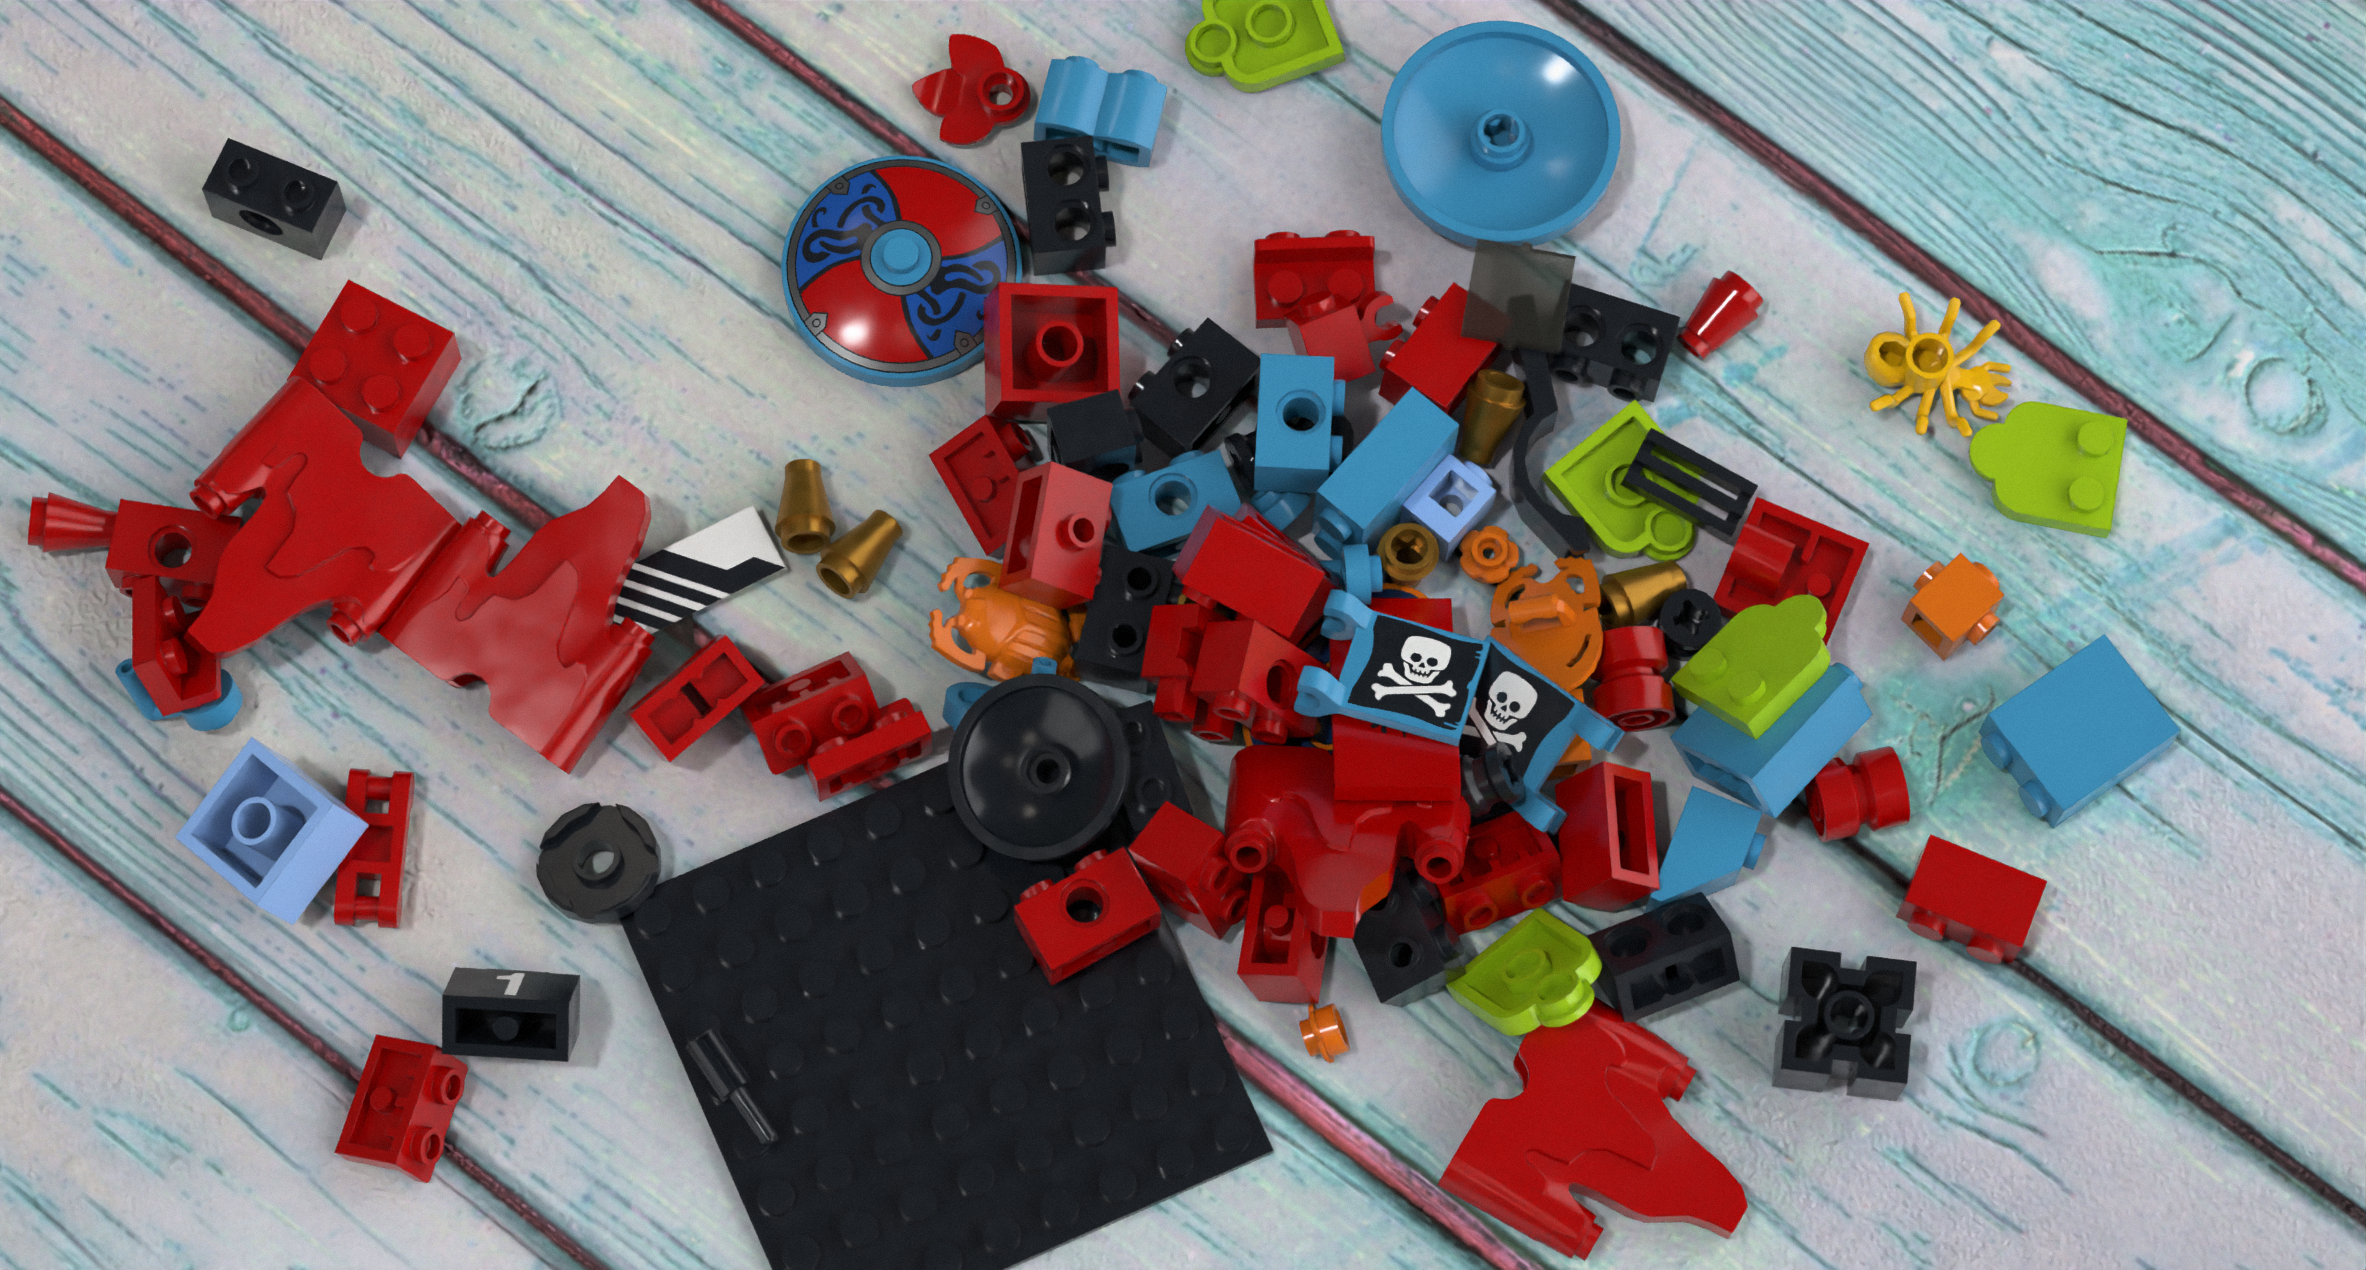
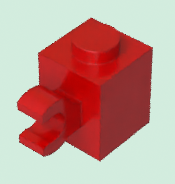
M1331 291L1318 292L1301 299L1298 302L1299 309L1283 314L1296 355L1335 357L1334 379L1345 380V383L1376 371L1368 347L1369 343L1378 340H1391L1403 332L1401 324L1395 320L1388 321L1383 325H1376L1375 314L1378 309L1394 303L1392 296L1385 291H1376L1365 296L1360 302L1357 311L1355 304L1339 293L1333 295Z

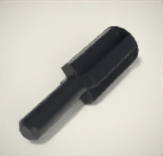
M718 1028L707 1030L693 1039L687 1045L686 1050L690 1052L723 1102L733 1101L762 1146L768 1147L775 1143L778 1139L777 1132L747 1090L752 1084L750 1082L751 1079L719 1034Z

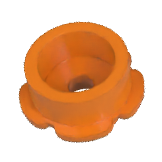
M1489 525L1485 526L1481 531L1471 530L1463 537L1459 548L1463 553V556L1460 558L1461 568L1470 578L1479 583H1499L1509 576L1510 568L1516 567L1519 559L1518 546L1515 542H1510L1508 539L1509 534L1500 527ZM1486 549L1492 550L1494 557L1491 559L1485 558L1483 551Z
M1334 1003L1318 1009L1315 1004H1310L1308 1006L1309 1018L1299 1022L1305 1046L1311 1057L1321 1054L1325 1061L1333 1063L1334 1056L1350 1051L1349 1040L1342 1018Z

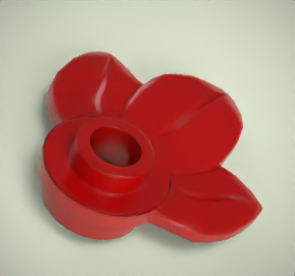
M952 34L949 37V57L952 68L930 74L914 82L912 85V92L922 107L931 114L944 118L940 127V140L954 145L977 143L984 140L996 125H1009L1018 121L1027 112L1031 99L1027 81L1018 72L1004 66L999 49L987 40L966 34ZM1003 92L1010 95L1012 99L1008 104L996 105L991 102L990 98L996 93Z

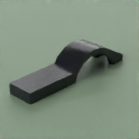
M1529 296L1508 300L1505 317L1513 321L1508 343L1516 378L1525 386L1522 396L1526 401L1523 407L1526 421L1514 445L1509 465V495L1520 519L1557 558L1562 557L1566 559L1572 556L1574 558L1582 557L1585 560L1584 554L1590 552V545L1584 519L1563 514L1545 503L1529 481L1525 457L1536 441L1553 431L1558 414V406L1533 298Z

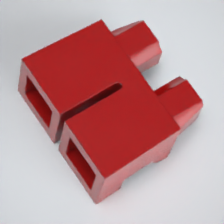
M1198 603L1153 606L1140 676L1158 686L1152 714L1165 721L1175 723L1193 722L1190 734L1203 741H1231L1236 721L1214 714L1212 712L1213 705L1190 692L1207 622L1232 620Z

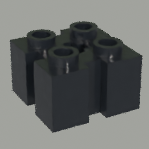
M1791 947L1782 965L1778 1014L1792 1015L1793 1020H1785L1776 1036L1772 1087L1822 1092L1829 1078L1848 1080L1847 1096L1897 1101L1908 1082L1911 1035L1896 1033V1028L1902 1029L1913 1011L1917 962L1866 956L1860 969L1855 970L1840 968L1841 952ZM1837 1015L1849 1018L1847 1027H1856L1857 1029H1854L1851 1033H1844L1838 1030L1833 1025V1022Z

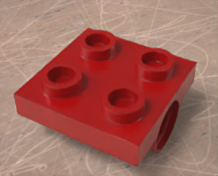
M1756 497L1713 599L1716 601L1721 615L1732 619L1739 612L1751 606L1766 604L1775 607L1783 600L1792 596H1814L1820 600L1826 611V633L1822 640L1827 646L1870 543Z

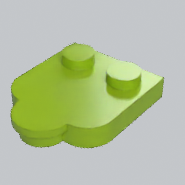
M1202 0L1204 21L1198 23L1190 30L1185 41L1186 57L1195 71L1209 77L1225 75L1227 81L1234 88L1248 93L1260 92L1346 61L1344 50L1324 0Z
M1633 400L1547 469L1541 476V480L1572 516L1584 519L1587 534L1606 554L1616 558H1630L1642 552L1646 557L1656 562L1662 563L1669 559L1677 561L1683 558L1693 546L1696 536L1695 525L1620 485L1650 428L1664 434L1640 404ZM1652 450V455L1700 480L1698 474ZM1643 467L1640 475L1697 504L1699 497L1686 492Z
M2036 401L2024 402L2009 412L2004 424L1995 423L1987 425L1974 435L1968 451L1969 461L1974 471L1980 477L1992 482L1991 496L1997 510L2005 517L2018 522L2107 538L2112 526L2128 419Z
M1811 595L1792 596L1783 600L1775 607L1761 604L1746 608L1733 617L1670 680L1679 695L1757 740L1828 669L1831 659L1830 653L1822 640L1826 633L1825 622L1827 616L1825 608L1818 598Z
M1539 907L1464 966L1466 974L1446 984V987L1454 1001L1502 1034L1517 1036L1528 1033L1540 1025L1546 1027L1564 1026L1584 1015L1594 1001L1595 994L1591 984L1601 972L1602 961L1587 937Z

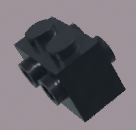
M1104 545L1099 564L1102 570L1101 580L1095 586L1093 600H1090L1075 656L1076 678L1143 694L1147 693L1149 681L1140 676L1152 608L1156 605L1178 604L1181 590L1184 587V584L1175 582L1176 575L1172 567L1176 561Z
M1400 859L1397 863L1390 892L1385 898L1362 914L1352 939L1380 1003L1404 1007L1466 974L1459 959L1464 954L1462 942L1452 925L1447 921H1442L1435 906L1434 900L1438 899V890L1435 883L1429 882L1416 870L1414 862Z

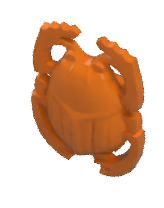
M1572 556L1566 559L1560 557L1554 562L1558 569L1563 571H1560L1551 581L1546 583H1539L1529 578L1538 571V566L1532 563L1527 567H1519L1516 571L1509 572V576L1498 583L1490 609V619L1494 626L1491 629L1490 636L1494 637L1567 692L1583 684L1595 671L1603 645V630L1597 610L1601 602V589L1597 573L1591 559L1584 560L1582 557L1574 558ZM1569 578L1582 579L1585 585L1584 592L1577 594L1571 589L1567 580ZM1525 587L1518 600L1509 602V599L1516 591ZM1587 641H1589L1588 647H1587V649L1585 650V652L1583 653V651H1584V649H1585V647H1586Z
M955 557L953 563L947 565V570L941 574V581L937 586L940 592H945L949 590L954 581V592L959 599L960 610L956 615L946 619L944 625H942L943 614L939 609H934L929 613L931 620L928 626L931 629L929 637L932 640V649L955 665L974 673H982L985 669V661L991 662L992 665L987 674L992 679L1001 683L1014 677L1031 674L1033 659L1036 657H1048L1057 662L1056 675L1064 676L1077 682L1081 680L1075 677V662L1070 653L1073 651V645L1080 641L1088 610L1084 603L1065 608L1070 617V621L1067 623L1062 610L998 589L1002 569L1001 563L980 558ZM971 574H983L991 578L989 585L973 588L963 586L964 580ZM951 628L958 630L960 635L967 640L973 649L971 654L957 647L952 639Z

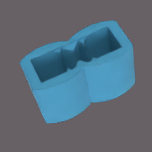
M1069 56L1065 60L1051 59L1035 119L1033 140L1042 141L1092 135L1095 156H1106V160L1118 164L1149 167L1165 107L1167 86L1157 82L1153 75L1141 70L1131 69L1123 73H1109L1100 69L1095 61L1082 56Z

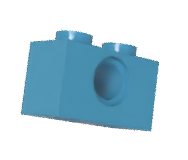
M1261 353L1254 490L1316 493L1328 479L1329 472H1334L1341 465L1343 436L1331 435L1332 416L1344 417L1345 380L1334 379L1335 357ZM1295 417H1304L1311 420L1315 426L1306 431H1296L1288 427L1286 422Z
M1220 449L1204 454L1201 450L1189 451L1174 458L1169 463V467L1149 474L1145 470H1135L1116 478L1112 482L1113 486L1109 503L1112 510L1110 525L1119 548L1168 560L1177 558L1207 504L1232 517L1242 506ZM1175 497L1183 500L1188 508L1181 514L1167 515L1161 512L1156 505L1165 498Z

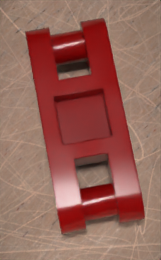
M350 769L345 806L368 823L369 826L338 866L334 902L335 925L355 926L357 920L378 921L379 928H399L402 914V888L410 812L414 799V772L394 771L392 777L371 776L370 769ZM369 801H389L388 814L367 813ZM359 880H381L379 896L358 895Z

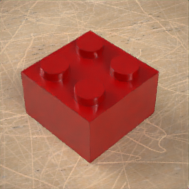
M348 279L287 378V381L295 375L311 383L362 431L364 441L402 459L462 358L454 332Z
M998 282L983 302L986 415L1002 420L1047 421V408L1118 389L1120 393L1118 287Z

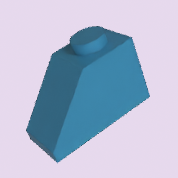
M1692 786L1659 871L1660 889L1651 893L1644 913L1699 892H1703L1706 897L1733 886L1742 866L1754 870L1767 837L1755 832L1763 812Z

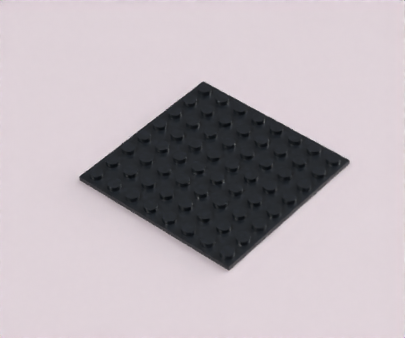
M948 762L660 883L655 886L653 893L636 911L619 919L772 1270H1009L1274 1153V1149L1162 909L1160 927L1052 986L1014 923V906L1021 903L1019 897L1024 891L1046 879H1052L1054 884L1076 873L1074 866L1079 861L1102 849H1106L1108 854H1111L1124 847L1159 905L1149 882L1128 850L1131 843L1118 815L1115 816L1111 824L1098 838L1071 855L1048 861L1016 859L989 848L978 840L965 826L951 798L948 784ZM1057 762L1048 764L1044 769L1043 776L1046 783H1052L1058 778L1060 768ZM1090 900L1076 901L1067 910L1072 919L1081 923L1092 922L1102 913L1100 907ZM712 1028H718L719 1034L751 1079L750 1082L752 1084L747 1090L778 1134L777 1141L768 1147L762 1146L733 1101L723 1102L690 1052L686 1050L687 1045L703 1032Z

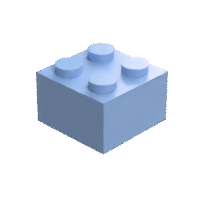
M251 737L175 838L256 906L294 925L369 824L288 758Z

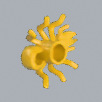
M1907 292L1900 293L1898 300L1904 315V335L1890 331L1878 333L1871 339L1864 353V365L1869 377L1880 386L1893 388L1903 385V387L1892 395L1884 394L1871 401L1869 405L1871 411L1877 412L1885 407L1893 409L1913 393H1920L1922 398L1915 417V432L1923 436L1927 432L1928 414L1934 394L1939 388L1947 424L1951 428L1958 429L1963 437H1969L1972 434V429L1965 417L1958 416L1955 407L1953 390L1958 388L1961 398L1969 403L1972 415L1985 420L1996 421L1998 413L1979 407V404L1986 407H1996L2006 402L2009 396L2008 393L2001 392L1995 387H2010L2012 382L2000 374L1989 373L1988 371L2007 374L2010 372L2011 366L1987 361L1981 366L1966 370L1960 368L1959 365L1974 356L1982 348L1987 340L2000 329V323L1997 320H1991L1965 348L1954 355L1953 348L1948 340L1960 308V299L1955 297L1950 299L1938 334L1922 333L1919 335L1916 329V312L1910 295Z

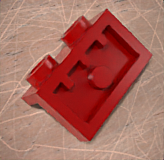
M1336 230L1326 234L1325 237L1301 238L1299 234L1293 232H1276L1269 234L1265 239L1255 240L1252 266L1256 329L1287 328L1283 314L1299 309L1298 302L1301 299L1323 291H1331L1333 295L1339 293L1355 304L1357 311L1362 299L1368 294L1375 292L1374 236H1360V233L1353 230Z
M985 414L929 454V457L986 556L997 558L1005 552L1019 472L1036 467L1029 455L1033 451V446L1025 431L1014 421L1009 422L1008 420H1002Z
M156 575L132 582V668L164 717L189 708L199 707L220 698L221 659H205L183 638L188 628L204 609L185 615L178 597L175 595L169 597Z
M849 651L755 691L738 705L745 723L759 743L769 770L774 775L781 774L806 763L807 759L816 756L814 752L820 745L831 739L848 736L850 740H853L873 731L872 725L883 718L865 672Z
M902 698L879 708L883 718L872 725L873 731L853 740H850L848 736H840L820 745L814 752L816 756L807 759V762L802 764L819 802L933 754L932 732L922 710L915 712L910 700Z
M1517 811L1471 827L1462 871L1457 877L1447 883L1435 884L1438 890V900L1442 905L1444 920L1452 925L1458 936L1474 930L1484 929L1492 923L1529 909L1539 908L1563 896L1561 863L1557 850L1546 832H1541Z
M376 1034L334 1153L347 1161L397 1170L414 1181L428 1183L435 1164L443 1153L444 1138L454 1109L463 1095L464 1080L468 1072L467 1065L452 1055L442 1054V1048L437 1045Z

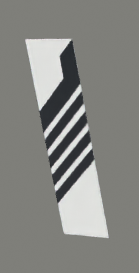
M752 505L634 563L616 602L613 624L616 623L619 626L627 616L652 634L786 568L755 507Z

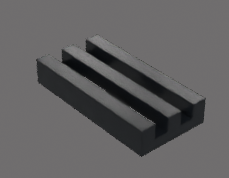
M1650 428L1620 484L1726 542L1730 540L1735 532L1739 520L1742 518L1750 499L1758 487L1757 484L1653 428ZM1652 450L1737 496L1736 500L1652 455ZM1643 467L1686 492L1727 512L1726 519L1723 520L1640 475Z

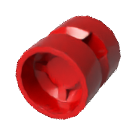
M1628 626L1603 632L1602 653L1595 671L1590 675L1592 680L1601 683L1592 692L1594 708L1597 713L1613 722L1626 733L1660 727L1671 722L1676 717L1672 685L1664 681V678L1660 676L1669 667L1663 630L1650 626Z
M1890 746L1856 753L1852 764L1846 765L1839 757L1832 758L1804 787L1811 822L1819 840L1823 843L1856 836L1861 824H1866L1875 832L1907 825L1910 821V801L1907 783L1898 755Z

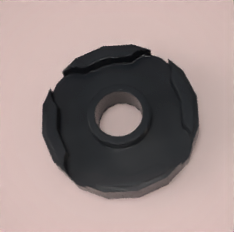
M599 802L583 804L561 815L545 832L539 846L541 849L539 865L536 862L537 878L551 905L567 918L588 924L613 922L636 911L653 893L661 873V848L647 821L630 807L615 804L616 807L611 805L601 806ZM599 850H607L614 853L612 864L605 871L598 874H589L583 871L585 860L590 854Z

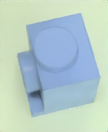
M1449 453L1402 504L1399 524L1414 523L1429 530L1438 543L1439 559L1446 563L1453 555L1456 547L1461 543L1463 537L1473 530L1493 508L1496 490L1492 488L1493 483L1489 476L1479 466L1470 461H1465L1463 464ZM1453 503L1460 508L1461 512L1458 516L1454 517L1441 505Z

